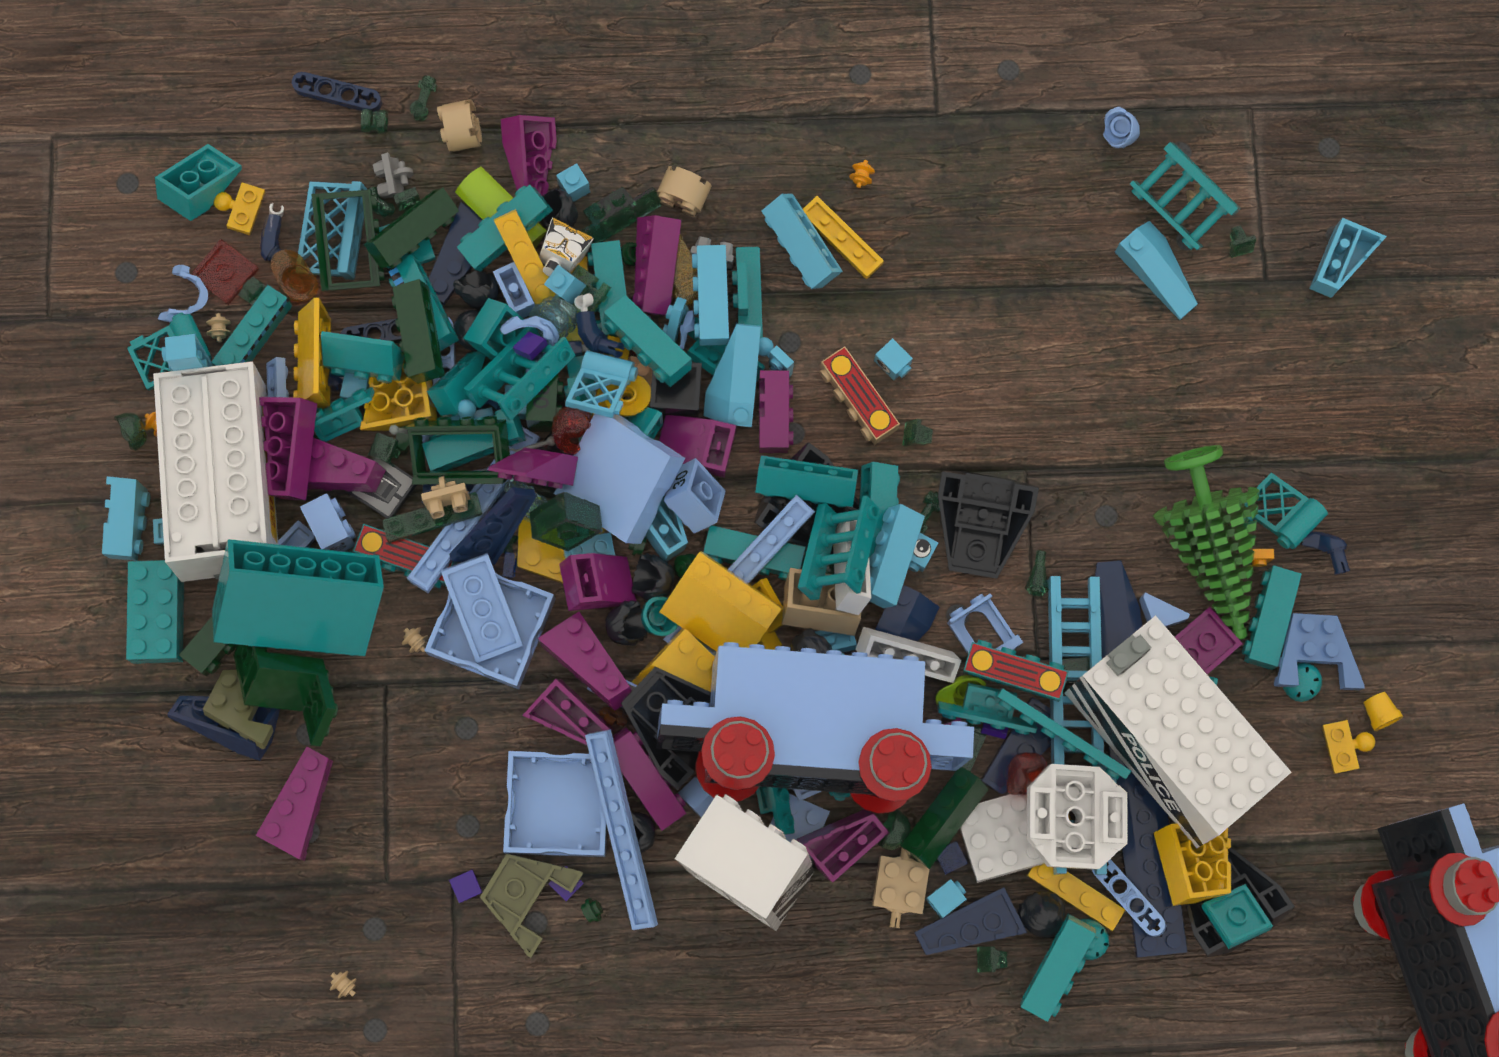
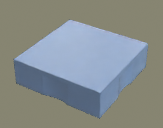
M594 414L573 455L578 457L573 486L563 484V488H556L554 494L623 542L641 544L657 514L658 506L663 496L670 489L685 458L662 442L648 437L636 425L620 415L614 414L613 418Z
M496 573L523 646L476 663L449 594L446 606L436 621L424 651L432 657L519 690L539 642L537 638L542 635L556 598L552 593L523 582L508 580Z
M509 751L507 771L508 808L505 815L503 852L505 854L606 857L607 824L590 754L552 755L545 752Z

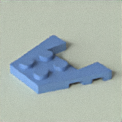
M1291 614L1284 641L1283 654L1278 664L1280 668L1278 676L1275 677L1274 686H1299L1297 662L1337 664L1340 690L1360 691L1365 689L1338 616Z

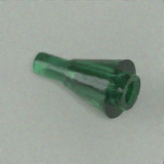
M1041 550L1036 551L1035 565L1025 585V589L1033 596H1043L1044 593L1049 591L1045 567L1046 552Z

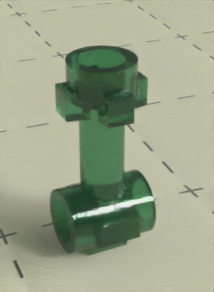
M426 75L418 83V87L421 88L418 100L414 101L410 106V112L413 114L414 119L418 121L428 117L429 110L426 108L430 92H435L437 88L436 79Z
M930 490L922 501L926 506L920 513L925 516L920 533L925 532L928 528L925 523L933 511L940 512L937 491L933 492Z

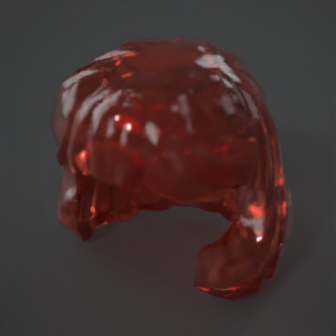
M564 407L555 414L552 422V435L559 449L571 455L580 451V445L571 443L570 439L580 438L591 427L590 421L592 417L590 412Z
M1024 752L1013 757L1008 766V779L1006 783L1009 794L1027 795V787L1047 767L1046 761L1040 754Z

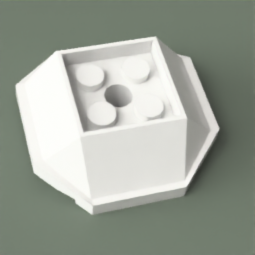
M1050 764L1027 787V840L1047 867L1100 869L1127 845V792L1120 785H1117L1100 767ZM1069 811L1075 814V823L1069 820Z

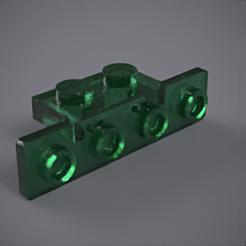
M622 186L583 210L585 217L591 224L582 229L581 232L593 237L592 243L605 241L636 222L637 217H644L659 208L662 204L660 203L657 191L654 187H651L635 198H632Z
M470 493L471 500H468V510L464 512H454L453 506L448 505L444 506L445 515L443 517L433 519L429 510L424 507L384 519L382 522L387 541L389 543L481 516L482 509L477 493Z

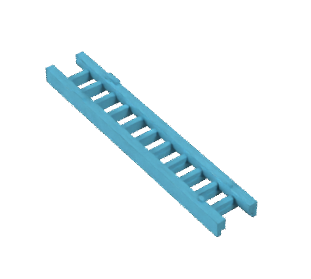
M1050 576L1048 579L1049 664L1050 662L1062 664V657H1089L1091 669L1102 660L1100 577L1088 578V598H1061V576ZM1062 609H1088L1089 622H1061ZM1062 633H1089V647L1062 646ZM1069 671L1066 681H1077L1087 671ZM1063 693L1059 702L1050 699V719L1064 728L1091 729L1092 746L1104 753V739L1089 721L1063 719V704L1074 705L1067 696H1063ZM1055 736L1054 739L1051 738V764L1064 765V753L1074 752L1062 745L1064 740L1058 736ZM1078 749L1075 751V753H1082ZM1100 763L1097 766L1092 765L1093 767H1100L1104 771V766ZM1107 863L1100 869L1095 870V875L1107 874ZM1053 867L1054 875L1066 874L1067 868Z

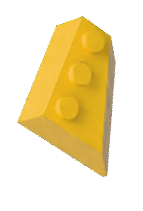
M402 368L400 381L392 380L391 383H383L377 381L376 377H369V388L372 387L375 392L373 399L364 404L365 413L363 421H361L360 430L389 431L390 426L397 425L400 428L413 423L415 418L428 417L429 421L437 419L436 407L427 393L433 386L432 380L417 384L406 376L404 368Z
M681 629L636 676L632 683L638 685L654 667H657L711 692L712 667L715 656L687 629Z
M1170 824L1154 832L1173 906L1196 903L1231 893V863L1228 861V849L1231 848V839L1228 838V828L1199 848L1193 845L1192 841L1182 832L1178 824Z

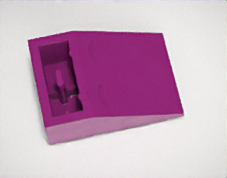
M666 415L659 441L685 458L683 464L696 458L711 475L725 478L736 435V425L711 419Z
M523 448L489 466L488 471L498 472L497 477L512 480L514 475L513 480L543 486H547L548 482L549 487L562 489L563 484L573 486L578 457Z
M597 553L576 554L568 556L559 564L568 611L616 607L625 600L636 601L635 593H632L633 583L627 557Z

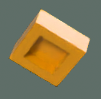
M1252 549L1254 551V560L1251 563L1254 567L1267 566V563L1274 559V549Z

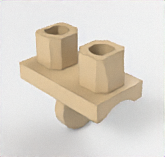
M444 476L439 477V485L431 486L432 491L421 494L422 501L433 519L443 517L445 515L444 506L452 505L454 512L457 513L467 511L468 500H471L465 483L456 485L455 480L446 483Z

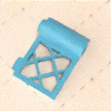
M587 350L583 357L581 369L565 401V407L613 418L614 414L619 415L623 407V401H620L627 385H630L631 381L635 382L637 378L638 368L635 367V362ZM584 378H588L596 383L585 386L582 381ZM613 384L619 386V388L609 392L605 386ZM600 388L603 394L593 397L590 392ZM585 394L588 400L582 402L574 400L575 397ZM608 400L611 406L610 408L599 406L598 403Z

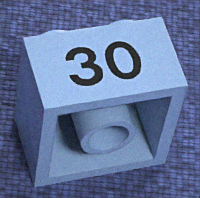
M695 458L681 466L670 489L666 492L664 502L669 509L676 513L684 525L688 526L693 533H697L717 523L726 491Z
M326 493L300 506L321 549L344 552L355 546L353 538L356 537V534L348 521L342 519L346 515L336 498L331 499Z

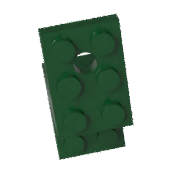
M237 645L233 656L244 705L302 711L311 746H321L324 737H327L329 734L330 723L337 716L338 705L334 702L333 687L330 686L328 679L329 671L325 668L324 660L267 652V647Z

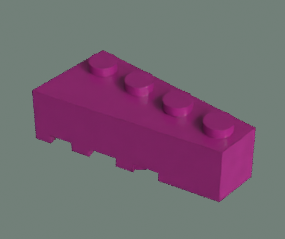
M656 215L637 217L635 291L632 301L646 314L666 316L668 307L671 305L681 220Z
M580 612L572 615L537 638L546 652L572 672L577 679L587 685L592 692L614 711L622 706L621 702L632 692L629 684Z
M306 747L256 836L299 860L305 861L306 851L313 834L314 823L319 813L322 795L325 792L333 761Z

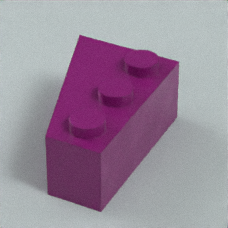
M760 370L759 453H788L789 446H793V431H789V422H793V408H789V399H793V384H789V371Z
M313 438L307 490L376 492L386 470L374 460Z
M864 809L795 840L806 847L811 861L824 877L833 883L889 832L872 812Z

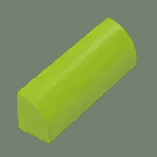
M482 167L471 172L455 191L482 220L487 217L491 218L497 213L496 210L502 203L510 202L513 199ZM539 223L527 232L535 249L547 232Z

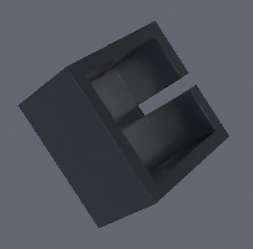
M692 362V369L671 387L665 382H660L652 370L650 408L658 410L662 415L699 417L702 363Z

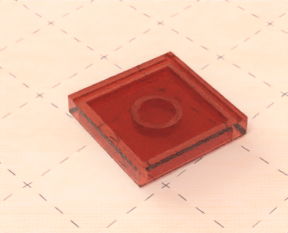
M220 239L191 275L199 277L206 289L229 305L257 273L259 268Z

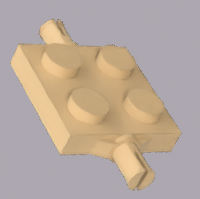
M901 848L900 857H879L872 906L885 908L892 912L889 927L899 929L901 914L908 912L923 914L929 869L911 859L910 855L903 848Z

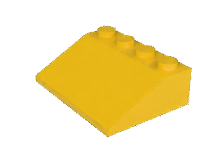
M313 298L298 312V320L294 321L295 335H298V343L294 344V356L298 358V367H294V380L298 381L297 390H294L293 398H303L317 403V408L324 409L331 404L330 370L323 366L321 332H331V318L320 298Z
M700 551L663 605L660 613L681 628L687 629L694 637L717 652L718 647L723 646L725 642L738 643L739 647L749 648L751 644H758L783 607Z

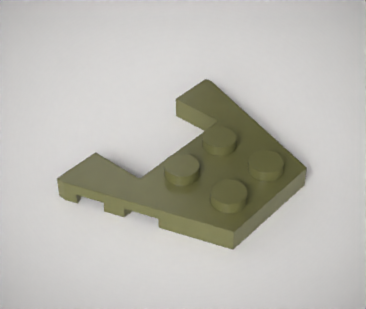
M223 670L203 707L204 715L227 729L235 730L246 740H252L261 749L266 748L273 734L272 725L252 721L258 706L244 705L237 670Z
M506 854L480 898L505 926L512 938L522 947L525 954L532 958L544 937L522 924L549 879L572 893L584 873L563 866Z

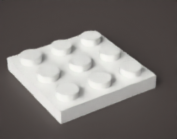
M1027 790L978 803L960 827L977 883L1045 864L1027 840Z

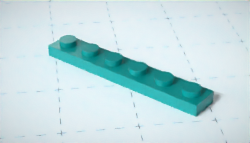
M1000 688L995 697L1000 699L999 705L1010 712L1013 708L1022 713L1019 718L1030 725L1036 722L1043 727L1041 732L1054 739L1055 736H1058L1064 740L1062 743L1064 747L1074 753L1078 749L1085 754L1083 759L1092 765L1097 766L1100 763L1107 768L1105 772L1116 780L1119 777L1127 779L1131 770L1005 689Z

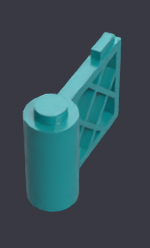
M183 312L176 314L172 317V321L167 327L146 338L141 335L130 341L131 346L127 349L147 390L154 389V381L150 382L147 376L151 366L161 369L160 373L170 372L169 368H167V362H163L162 366L152 363L156 350L162 352V348L157 347L160 338L167 334L169 337L195 334L210 360L212 359L191 314L184 315ZM143 347L151 348L147 361L140 360L136 351Z
M1270 473L1256 487L1260 490L1257 501L1263 500L1264 509L1258 510V514L1253 519L1252 516L1247 518L1249 521L1257 520L1258 523L1277 535V542L1283 548L1295 549L1328 515V512L1320 502L1313 498H1307L1279 477ZM1273 482L1280 487V493L1266 494V488ZM1295 497L1299 500L1295 506L1284 507V498ZM1281 498V508L1267 509L1266 500ZM1282 513V520L1276 526L1268 521V515Z

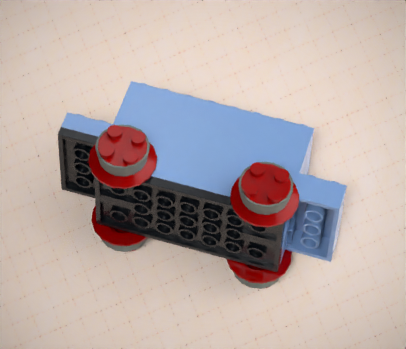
M725 642L723 646L718 647L713 661L710 707L709 703L694 702L693 706L683 705V701L668 700L667 704L662 703L658 720L656 749L699 752L696 761V773L703 790L713 798L716 795L723 798L726 794L737 802L753 795L759 787L850 793L854 802L867 811L878 814L893 812L923 789L929 780L931 769L957 771L973 758L974 727L967 726V722L953 721L951 725L941 724V720L928 719L926 723H923L925 661H919V658L915 656H904L902 660L893 659V655L879 654L878 658L867 657L868 654L863 652H853L852 656L842 655V652L837 650H828L826 654L816 653V649L802 648L801 652L790 651L791 648L786 646H776L775 650L765 649V646L760 644H751L749 648L739 647L738 643Z
M1464 803L1377 828L1392 870L1378 871L1370 876L1354 895L1353 907L1360 926L1366 932L1391 941L1421 1025L1419 1029L1410 1035L1405 1043V1056L1499 1057V845L1485 849L1480 848Z

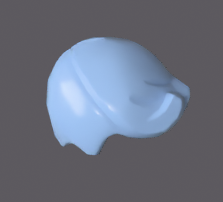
M1115 107L1105 114V131L1103 136L1112 147L1124 148L1137 140L1140 135V126L1137 119L1131 113L1127 112L1124 108Z

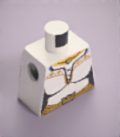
M552 217L539 255L542 263L545 264L543 268L544 274L550 276L557 265L571 273L589 251L593 237Z

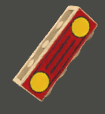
M845 346L821 361V370L819 371L821 377L826 383L830 382L835 389L833 390L835 397L839 402L844 401L848 407L847 413L854 422L858 421L862 427L860 431L867 441L871 440L876 445L898 430L900 423Z

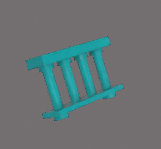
M1169 142L1164 148L1167 152L1165 155L1166 159L1141 184L1133 180L1130 183L1133 187L1131 191L1138 199L1142 200L1144 198L1184 237L1182 242L1189 249L1195 248L1200 250L1203 245L1198 240L1223 214L1235 215L1241 208L1176 144ZM1178 163L1184 169L1183 175L1157 201L1148 190L1172 165L1175 166ZM1196 180L1201 185L1199 193L1173 217L1164 207L1189 181L1193 182ZM1212 196L1218 202L1217 208L1190 234L1181 223L1206 198L1209 199Z
M525 327L463 389L478 408H481L489 399L497 402L507 420L511 421L573 359L575 353L568 340L562 337L554 346L548 344L541 351L546 354L538 362L531 361L516 354L513 346L528 332L540 336L535 327ZM521 367L529 369L522 378L514 376ZM505 383L512 385L513 387L505 395L497 392Z
M868 496L862 497L860 510L836 513L827 503L818 504L798 583V589L810 600H818L820 598L823 586L846 583L856 594L861 593L880 508ZM857 520L855 530L835 534L838 523ZM852 541L850 551L830 554L833 544ZM847 562L845 573L825 576L828 565Z

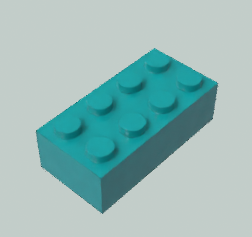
M165 560L129 561L126 660L133 664L183 662V658L179 654L183 651L184 582L179 580L165 563Z

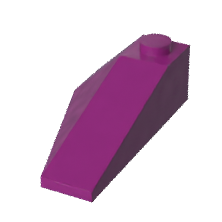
M517 115L501 119L502 143L516 190L523 186L527 187L530 184L541 196L546 194L549 186L547 182L548 170H552L553 164L550 161L551 152L556 147L555 118Z

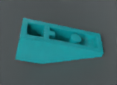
M479 351L467 353L445 376L440 378L427 391L440 416L458 415L460 401L469 399L463 388L482 369L486 356Z

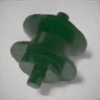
M680 555L675 559L674 570L679 578L683 577L696 555Z

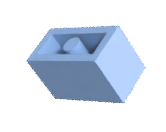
M515 262L493 271L509 307L522 318L538 312Z

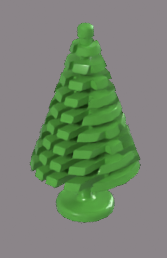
M1211 445L1187 450L1166 458L1164 464L1171 471L1189 469L1196 494L1193 497L1192 505H1188L1187 499L1174 503L1172 510L1167 511V506L1158 510L1153 517L1160 526H1163L1161 529L1167 538L1170 535L1175 536V539L1169 541L1173 549L1179 548V551H1183L1179 552L1178 556L1182 562L1190 563L1187 569L1192 576H1198L1195 581L1199 587L1203 589L1210 586L1211 590L1204 591V595L1208 601H1217L1212 607L1218 614L1229 613L1220 619L1226 626H1231V631L1239 640H1242L1248 635L1244 623L1249 620V611L1239 610L1250 605L1251 597L1244 595V593L1251 591L1252 581L1243 582L1240 579H1248L1253 575V566L1249 565V563L1254 560V551L1250 548L1255 545L1256 536H1252L1249 532L1255 531L1257 528V520L1249 521L1247 517L1252 516L1253 519L1258 514V505L1255 502L1259 499L1260 490L1256 487H1248V492L1242 493L1241 487L1230 488L1229 494L1224 497L1222 490L1210 492L1204 465L1218 460L1223 455L1222 446Z

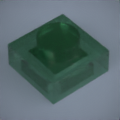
M415 187L393 195L399 212L402 210L407 211L420 201Z

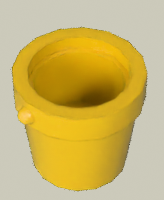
M1386 692L1379 693L1363 702L1374 731L1388 727L1403 718L1402 713L1396 708Z

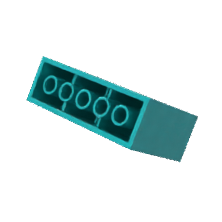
M228 539L212 608L214 642L365 656L384 588L380 557L378 555Z

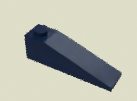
M903 585L897 605L885 608L875 630L918 642L930 629L940 607L920 592Z
M180 695L168 712V717L238 754L260 761L273 741L280 709L258 707L252 719L254 722L272 725L273 734L265 749L259 748L252 740H246L241 737L235 730L227 729L205 716L203 707L209 696Z

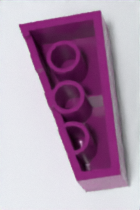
M259 397L260 406H263L264 414L261 417L262 427L265 428L266 441H263L264 451H267L268 462L265 464L268 495L285 500H306L317 403L303 398Z
M624 727L612 735L621 773L661 831L687 814L683 809L686 803L679 793L674 795L669 789L671 784L658 773L649 754H646L642 749L643 743L637 732L632 734L630 730Z

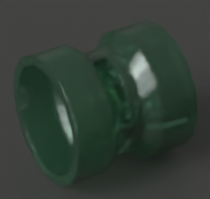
M362 109L361 131L364 133L377 131L380 134H386L388 130L387 110L372 112L371 109Z

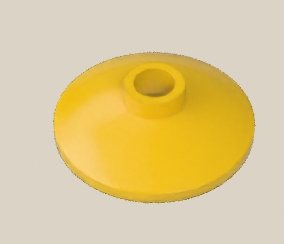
M637 375L635 382L631 381L630 385H627L620 400L623 401V407L619 415L633 416L644 411L649 405L651 389L643 377ZM613 384L605 386L609 392L619 388V386ZM624 397H630L631 399L625 400V399H623V398H624ZM605 400L604 403L606 407L610 408V402L608 400Z

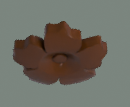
M607 705L599 710V715L604 716L606 724L612 726L616 722L617 725L624 727L628 722V716L622 709L614 711Z

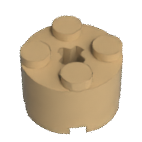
M472 99L437 107L440 121L443 120L444 128L440 129L442 141L447 143L449 151L455 152L481 146V127L479 118H476L475 114L472 113V111H476Z
M668 166L657 195L661 199V204L669 208H673L676 205L683 208L682 212L684 214L695 217L696 213L701 212L712 185L708 181H706L705 185L701 183V177L693 172L680 167H676L675 171H673L672 166Z

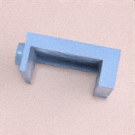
M980 594L970 601L972 604L965 610L960 607L950 614L951 619L947 624L967 654H969L974 640L966 630L964 620L971 612L984 614L1004 643L997 647V650L1001 651L1002 647L1015 650L1023 643L1018 634L1014 635L991 601V594L985 597L983 594Z

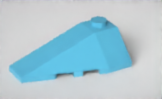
M1150 221L1136 228L1119 243L1115 253L1179 320L1198 304L1166 237Z
M736 324L713 378L706 389L703 416L736 426L752 427L761 326Z

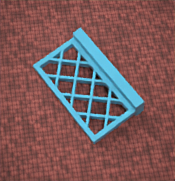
M352 181V184L309 182L295 269L297 274L320 275L318 262L311 268H303L304 260L311 254L318 261V256L314 253L317 250V243L311 248L307 244L308 237L315 232V225L311 222V215L313 214L311 194H315L316 189H325L327 193L341 192L342 190H368L362 182ZM362 197L347 198L340 204L337 199H333L338 206L329 214L325 212L326 222L329 221L334 227L327 234V239L330 240L337 233L342 238L341 243L334 249L328 243V248L330 249L329 258L331 259L335 256L338 259L337 270L331 269V276L343 277L345 280H355L364 222ZM331 199L323 200V201H324V205H325L328 201H330ZM342 210L345 214V219L336 226L331 218Z

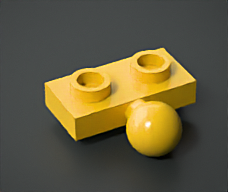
M242 182L236 200H232V197L226 192L217 194L214 199L216 209L220 211L232 209L226 225L228 229L251 235L265 195V189Z
M1348 720L1322 725L1333 773L1337 774L1359 769L1355 749L1363 752L1371 751L1375 746L1374 736L1368 732H1362L1357 735L1356 739H1352Z

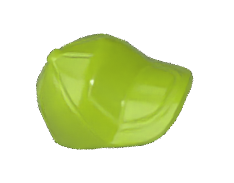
M972 675L956 677L951 685L937 692L935 696L936 704L938 706V702L941 701L963 706L968 683L986 686V683L979 677Z

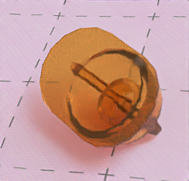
M287 249L275 253L271 259V270L278 282L280 293L285 295L289 301L297 303L315 297L318 291V282L301 255Z

